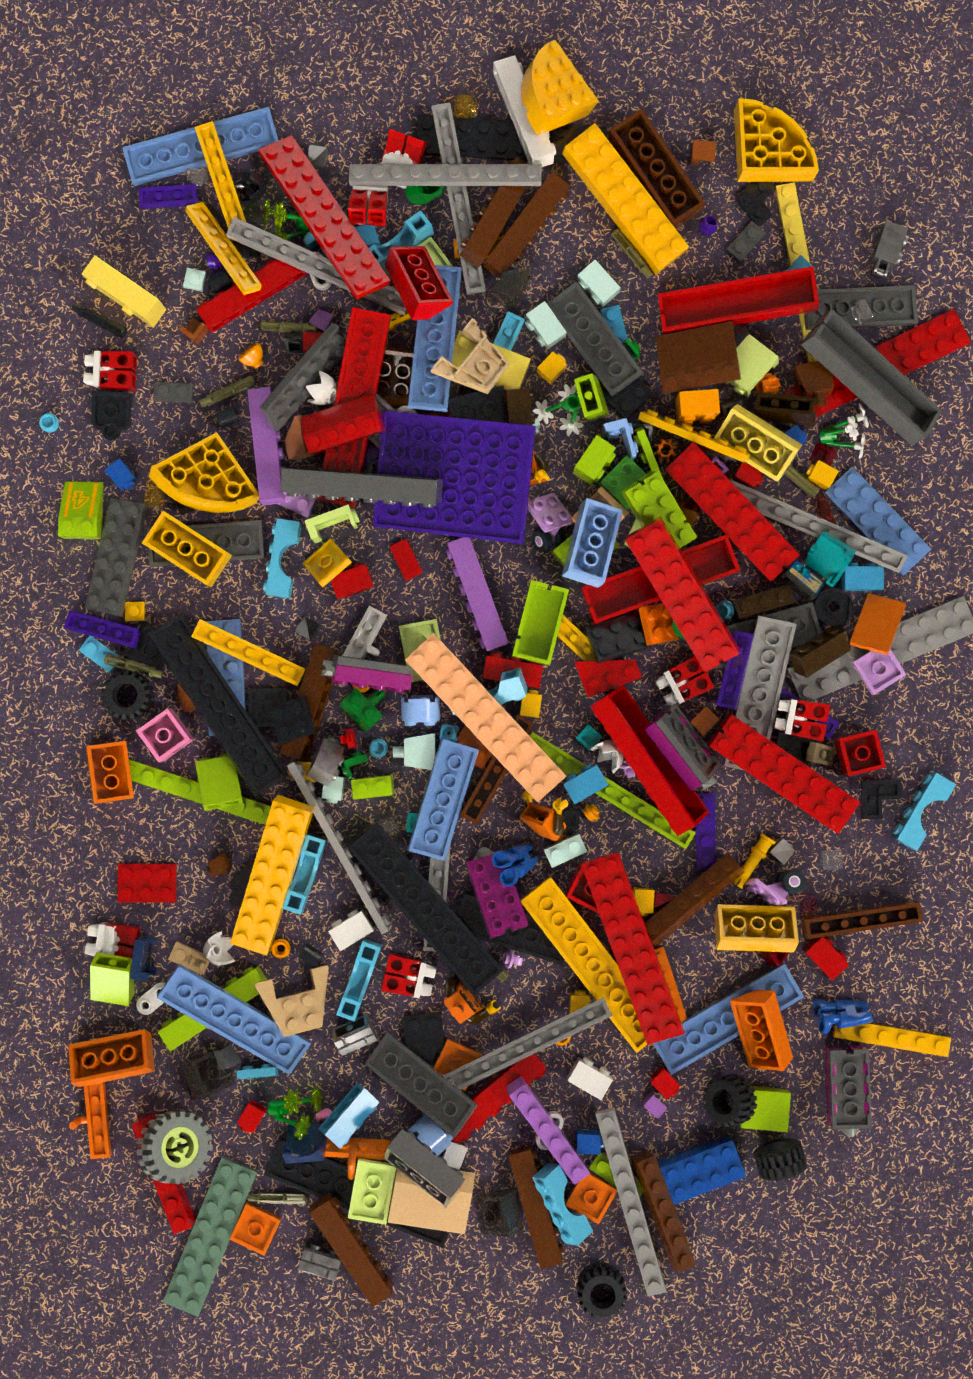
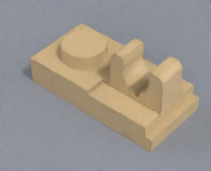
M178 941L175 943L168 960L174 963L181 964L203 975L209 965V961L202 952Z

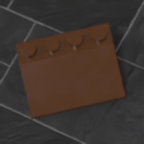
M733 321L656 336L663 394L741 380Z
M386 344L377 394L392 408L398 409L401 406H408L414 348ZM413 409L419 412L437 413V411Z

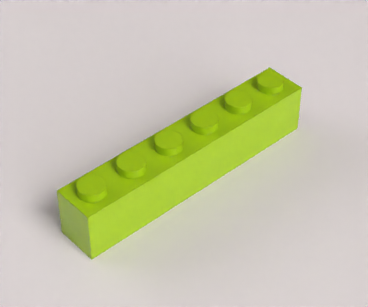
M253 966L248 967L242 972L243 976L238 979L236 976L226 982L228 986L223 989L244 1002L254 998L259 994L254 987V983L267 980L259 966L255 968ZM179 1012L177 1019L172 1021L170 1018L161 1024L162 1028L158 1031V1034L169 1051H172L207 1027Z

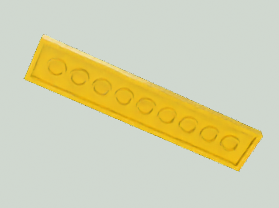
M551 877L547 878L520 899L521 903L595 1000L605 998L613 1015L609 1018L634 1051L638 1053L647 1045L619 966Z

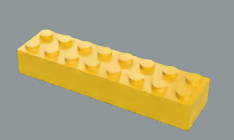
M596 123L565 146L562 153L655 275L659 274L688 250V244Z
M277 795L273 800L230 944L266 956L271 950L282 916V907L294 877L315 808L314 806Z

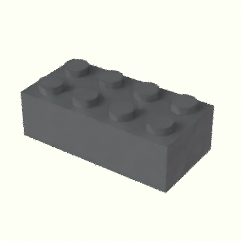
M401 1129L387 1147L384 1159L447 1208L465 1181L463 1174L458 1169L449 1167L443 1157L434 1155L428 1145L425 1143L420 1144L415 1140L416 1137L408 1130L405 1132Z

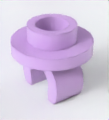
M624 758L620 769H624V774L627 775V778L635 777V772Z
M508 949L507 952H504L502 962L506 968H511L513 964L522 966L523 958L514 955V950Z

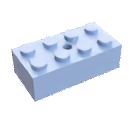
M588 498L580 504L562 573L563 577L597 588L605 583L623 513L622 509Z

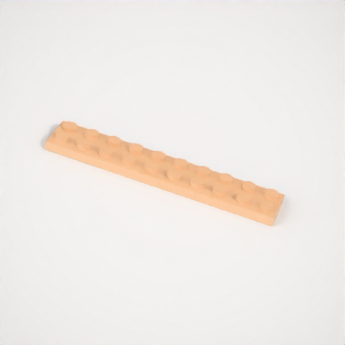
M434 633L405 659L537 802L566 777L565 773Z

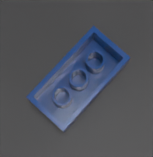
M729 1134L658 1162L674 1205L747 1177Z

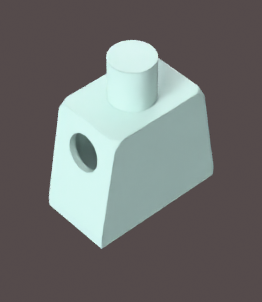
M435 734L405 738L404 746H393V758H404V766L432 770L436 757Z

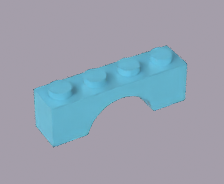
M420 210L405 221L401 231L392 240L382 245L373 244L369 247V250L385 271L386 267L384 264L390 247L418 246L434 235L432 224Z
M277 518V522L273 523L272 534H274V541L270 542L269 553H272L271 561H268L266 566V572H269L268 580L264 581L263 591H266L267 596L291 599L293 580L283 572L281 558L289 546L299 543L301 522Z
M521 668L502 672L498 686L488 691L500 705L507 701H518L526 697L528 687Z
M931 772L923 778V787L920 791L917 790L912 798L913 804L905 809L902 815L904 817L901 824L898 823L893 830V838L915 851H918L927 835L921 825V815L924 808L934 801H947L956 786L955 783L935 772Z
M312 833L306 835L299 864L282 909L300 915L304 912L328 840L327 838Z
M366 938L363 939L338 1008L337 1016L355 1022L382 944Z
M547 1163L532 1177L536 1184L535 1187L540 1192L544 1205L552 1216L553 1223L558 1227L561 1239L566 1244L578 1246L593 1230L585 1214L570 1213L564 1203V1190L568 1180L560 1164Z

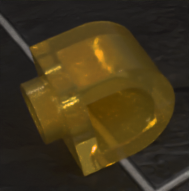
M457 95L455 97L453 113L459 118L466 119L468 117L473 118V115L476 116L478 104L475 103L474 96Z

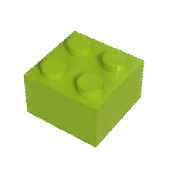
M596 435L576 464L573 474L591 486L594 482L598 484L605 472L603 468L605 466L609 468L615 459L616 454H614L616 447Z

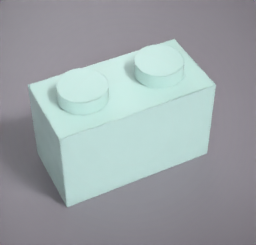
M596 260L581 271L577 277V283L584 292L587 290L591 295V301L596 306L600 305L603 308L620 292L621 287Z
M545 301L526 314L527 321H525V324L530 331L534 330L537 334L536 340L541 347L545 346L548 350L566 337V330Z
M579 833L543 848L552 868L587 852Z

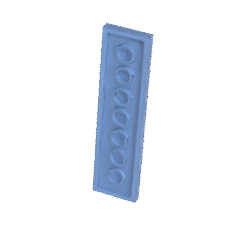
M269 107L213 122L226 161L256 153L258 149L279 141ZM195 127L122 147L134 186L207 166Z
M435 265L453 300V304L429 320H417L408 408L447 412L451 380L433 374L430 371L441 356L449 362H453L462 268Z
M782 963L778 968L771 969L687 1018L686 1021L682 1022L685 1031L683 1035L653 1043L670 1074L676 1073L740 1035L730 1003L732 998L755 990L775 991L780 1011L803 999L804 996L785 963Z
M178 964L157 995V999L289 1075L311 1045V1040L299 1033L284 1037L273 1018L181 964Z

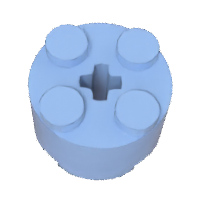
M411 695V699H406V696H402L401 719L404 721V725L414 726L418 722H424L425 726L435 725L440 720V697L436 696L433 699V695Z
M427 1115L422 1116L408 1129V1131L414 1133L415 1140L420 1144L425 1143L432 1150L431 1152L436 1156L440 1155L451 1144L453 1139L450 1134L441 1129Z

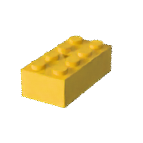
M162 511L142 544L209 587L213 586L232 557L231 554L165 511ZM191 547L190 552L186 553V549Z
M717 905L714 914L717 950L795 952L799 943L795 907Z

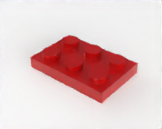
M118 864V903L177 902V864Z

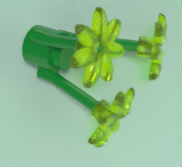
M270 199L266 200L264 223L267 224L268 216L275 217L276 236L288 241L290 238L306 235L310 231L300 215L287 213L286 209H283V202H280L279 205L276 204V211H274V209L269 208ZM288 218L295 219L297 229L301 231L281 234L280 228L282 227V222H285Z
M318 1086L315 1087V1090H312L313 1096H310V1098L297 1099L299 1091L293 1093L292 1089H289L288 1095H283L284 1100H271L268 1104V1113L275 1116V1120L295 1126L297 1131L294 1136H298V1140H301L303 1135H308L306 1128L311 1126L309 1122L310 1116L307 1115L306 1118L301 1116L300 1122H295L283 1117V1115L287 1112L291 1115L293 1110L299 1113L297 1105L302 1103L314 1104V1111L320 1112L323 1102L320 1099L322 1093L319 1092Z

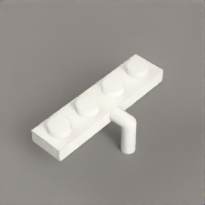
M369 606L342 656L364 659L367 652L373 656H378L380 651L371 645L387 615Z

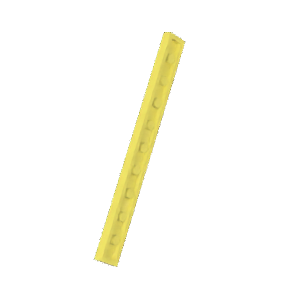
M795 182L777 185L776 196L789 265L791 266L800 255L810 263ZM799 314L803 339H805L811 330H806L804 314ZM806 350L808 363L818 361Z

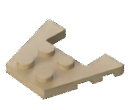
M472 318L463 329L462 334L476 344L473 351L459 368L441 356L430 372L488 394L510 364L496 346L491 345L484 331L481 332L477 327V322Z
M328 965L310 969L314 989L277 999L272 979L254 983L255 989L260 994L262 1001L267 1006L284 1037L322 1027Z

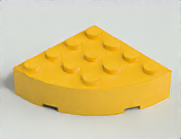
M556 40L545 44L538 51L523 75L521 99L528 111L526 113L528 121L537 136L585 118L599 102Z
M739 98L734 108L738 182L813 181L819 171L817 156L814 148H811L807 140L808 136L797 122L782 110L763 105L764 102Z
M217 432L152 466L149 477L158 488L170 498L199 511L229 513L255 505L259 499L258 491Z

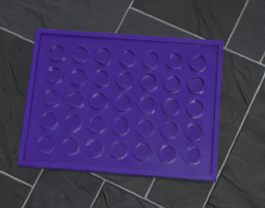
M382 410V419L386 431L380 433L377 474L443 479L442 502L436 504L433 508L421 507V503H417L414 506H404L400 501L394 504H382L383 500H379V502H375L373 527L524 544L536 426Z

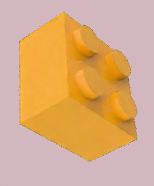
M718 389L679 392L675 399L676 423L681 422V425L683 423L692 425L693 421H700L701 424L712 423V420H715L720 413Z

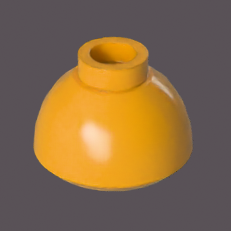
M259 343L253 344L239 356L238 360L246 366H253L257 369L264 363L261 345Z

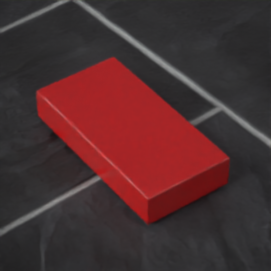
M407 539L389 546L405 581L423 574Z

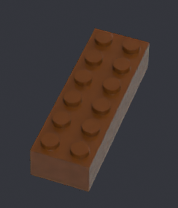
M642 108L609 130L608 140L675 229L703 211L706 203Z

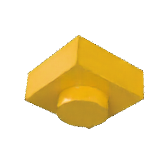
M126 602L125 621H146L145 602Z

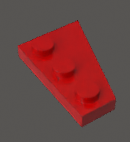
M635 659L609 660L597 664V661L574 662L587 698L642 678Z

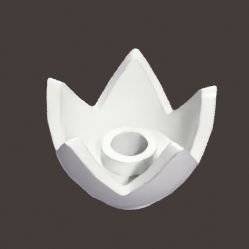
M319 371L321 384L306 386L314 398L308 399L307 402L316 405L332 404L336 398V382L328 374Z
M613 739L602 741L590 749L592 751L600 749L597 762L612 759L611 771L613 773L623 763L624 756L616 748Z
M222 931L211 936L203 948L205 958L211 964L219 967L220 965L235 962L234 958L227 952L233 946V944H230L231 938L222 937Z

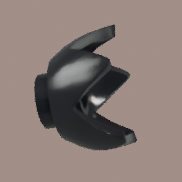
M240 168V172L246 178L237 182L234 186L237 190L247 195L240 201V204L255 203L266 193V182L256 172Z

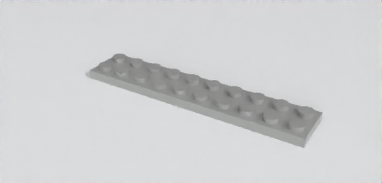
M964 596L900 622L890 648L900 664L973 634V617ZM850 645L851 650L808 678L795 673L793 667L787 669L798 698L812 701L862 680L851 662L870 650Z

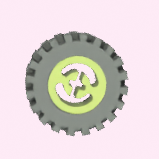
M165 1112V1114L155 1116L156 1120H149L146 1123L149 1128L142 1129L141 1134H144V1138H138L137 1144H142L141 1149H137V1155H142L143 1159L138 1160L140 1166L146 1167L143 1170L145 1174L151 1175L150 1178L162 1183L180 1184V1182H190V1178L195 1179L199 1176L197 1171L205 1170L207 1166L203 1163L204 1161H210L211 1156L207 1155L208 1150H213V1145H208V1140H212V1135L206 1134L205 1131L209 1130L207 1124H201L203 1120L200 1117H194L195 1114ZM181 1133L185 1139L180 1138L179 1134ZM187 1143V1146L177 1147V1144ZM177 1147L176 1151L166 1152V1149H173ZM167 1155L173 1156L174 1161H171Z

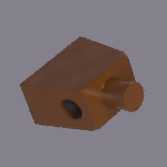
M819 361L795 365L792 373L803 397L816 398L817 407L825 406L827 404L825 396L830 395L834 387L833 374Z

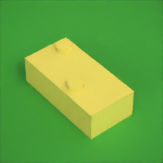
M95 255L82 272L87 285L93 289L96 288L121 305V310L127 315L132 316L134 314L153 328L166 311V308L158 298Z
M460 330L454 342L452 362L457 368L461 366L476 347V344L464 336ZM491 343L492 346H496L510 364L493 388L504 386L505 391L520 389L531 359Z
M738 404L731 409L714 437L716 440L722 438L729 441L728 445L735 447L739 445L746 448V452L750 453L747 463L777 482L784 475L802 447L801 443Z

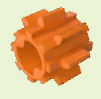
M767 373L756 384V393L777 394L781 384L776 375Z
M661 439L659 445H654L657 451L653 454L659 457L658 462L665 459L666 463H669V458H675L676 454L673 451L677 446L671 445V439L668 442ZM663 447L669 449L667 455L661 453Z

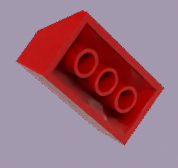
M425 246L390 247L384 265L411 320H429L453 304V300Z
M374 393L301 417L303 438L308 453L311 455L386 431Z

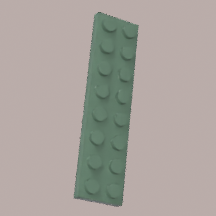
M222 1156L163 1303L194 1316H199L258 1170Z

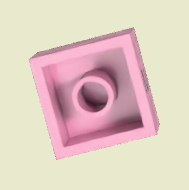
M167 708L136 731L158 762L166 761L195 740L172 708Z

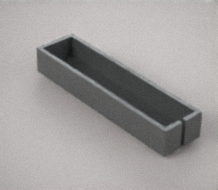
M833 309L819 317L801 346L910 445L926 439L942 410Z
M298 467L282 468L281 492H287V496L291 497L306 494V498H318L325 495V499L337 500L344 497V501H356L362 498L363 502L375 503L383 500L382 504H394L400 501L404 506H414L417 503H421V507L433 508V506L442 502L443 479Z

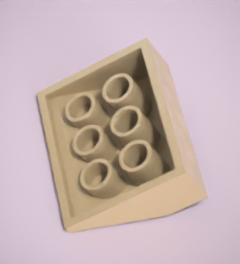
M396 1168L388 1223L465 1234L475 1173L460 1171L465 1181L450 1204L445 1208Z

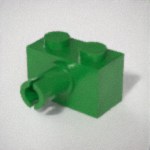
M355 688L342 700L339 707L366 734L382 718L383 715L374 706L386 695L384 691L380 693L381 690L375 689L366 698Z

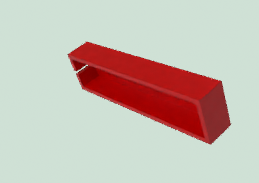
M814 266L658 294L663 335L733 321L734 326L818 311L819 308Z
M695 442L665 469L770 582L784 570L783 565L788 567L800 556L799 552Z
M662 517L656 518L627 535L625 541L704 672L720 665L721 659L723 662H726L739 654V646Z
M728 535L682 551L702 585L741 571ZM641 566L606 578L605 583L598 588L587 585L580 589L586 605L590 604L591 606L588 608V612L593 625L661 601Z
M624 685L591 706L594 715L599 718L605 731L615 742L616 748L621 751L627 764L633 769L637 779L643 784L649 797L653 799L659 812L665 817L671 830L677 836L695 827L710 813L696 791H691L683 783L682 778L671 767L666 757L660 753L657 745L648 737L644 729L650 723Z
M730 713L727 714L719 728L724 730L723 734L716 730L707 743L709 747L837 834L840 833L861 803Z

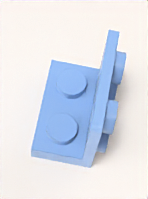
M627 418L605 423L601 430L602 437H608V440L618 438L619 434H622L626 454L631 460H634L636 453H638L636 441H632V424L628 423Z

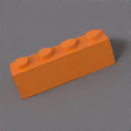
M755 990L732 998L730 1003L749 1068L784 1071L793 1059L775 991Z

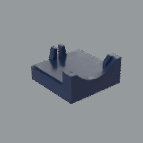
M142 935L135 939L130 979L148 981V976L156 975L157 967H151L149 963L152 943L156 944L157 938H153L151 935Z
M301 1118V1125L304 1126L303 1129L288 1125L286 1146L282 1149V1155L286 1164L324 1161L327 1136L318 1129L323 1122L313 1123L307 1118V1123H305L304 1119Z

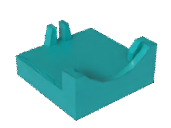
M823 531L807 553L808 556L804 564L828 579L826 583L833 587L840 580L857 551L826 531Z

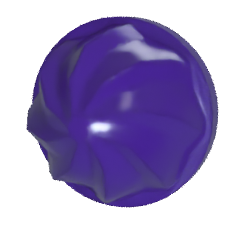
M707 215L699 222V230L705 236L712 235L718 229V221L713 216Z
M213 250L206 253L209 268L216 270L223 266Z

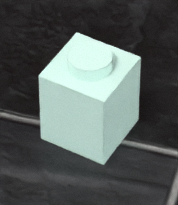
M337 776L336 780H331L328 786L323 784L322 798L326 799L327 803L337 804L338 800L341 801L343 799L346 777Z

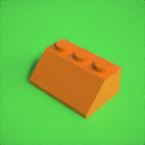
M126 741L86 746L93 804L134 798Z

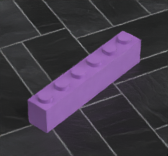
M271 387L248 389L259 500L263 506L286 503L285 496H287V492H281L282 468H285L281 466V459H284L283 449L279 448V441H282L281 431L279 429L278 432H275L270 428L260 409V406L272 393Z
M462 537L448 542L449 548L445 550L449 560L453 559L455 566L452 569L455 577H460L462 583L459 584L462 596L465 594L467 596L468 602L465 605L468 613H473L475 620H472L475 631L479 630L481 638L478 639L481 648H486V651L489 652L508 645L506 634L471 539Z
M519 1076L506 1086L508 1095L573 1184H577L588 1176L590 1171L581 1156L577 1154L575 1148L524 1078Z

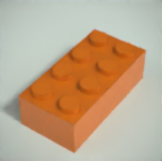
M145 1029L68 1045L71 1084L77 1087L155 1072L152 1035Z

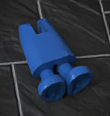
M531 843L520 844L506 851L499 850L493 854L492 863L495 867H509L500 873L499 878L503 885L508 887L514 885L519 877H523L538 862L537 855L529 856L528 852L534 849Z
M815 999L813 1001L814 1015L819 1017L818 1029L821 1034L829 1033L833 1024H836V1027L841 1029L873 1021L872 1014L866 1012L869 1010L868 1002L833 999L831 1003L822 999Z

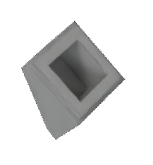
M782 837L768 850L783 865H785L795 851Z

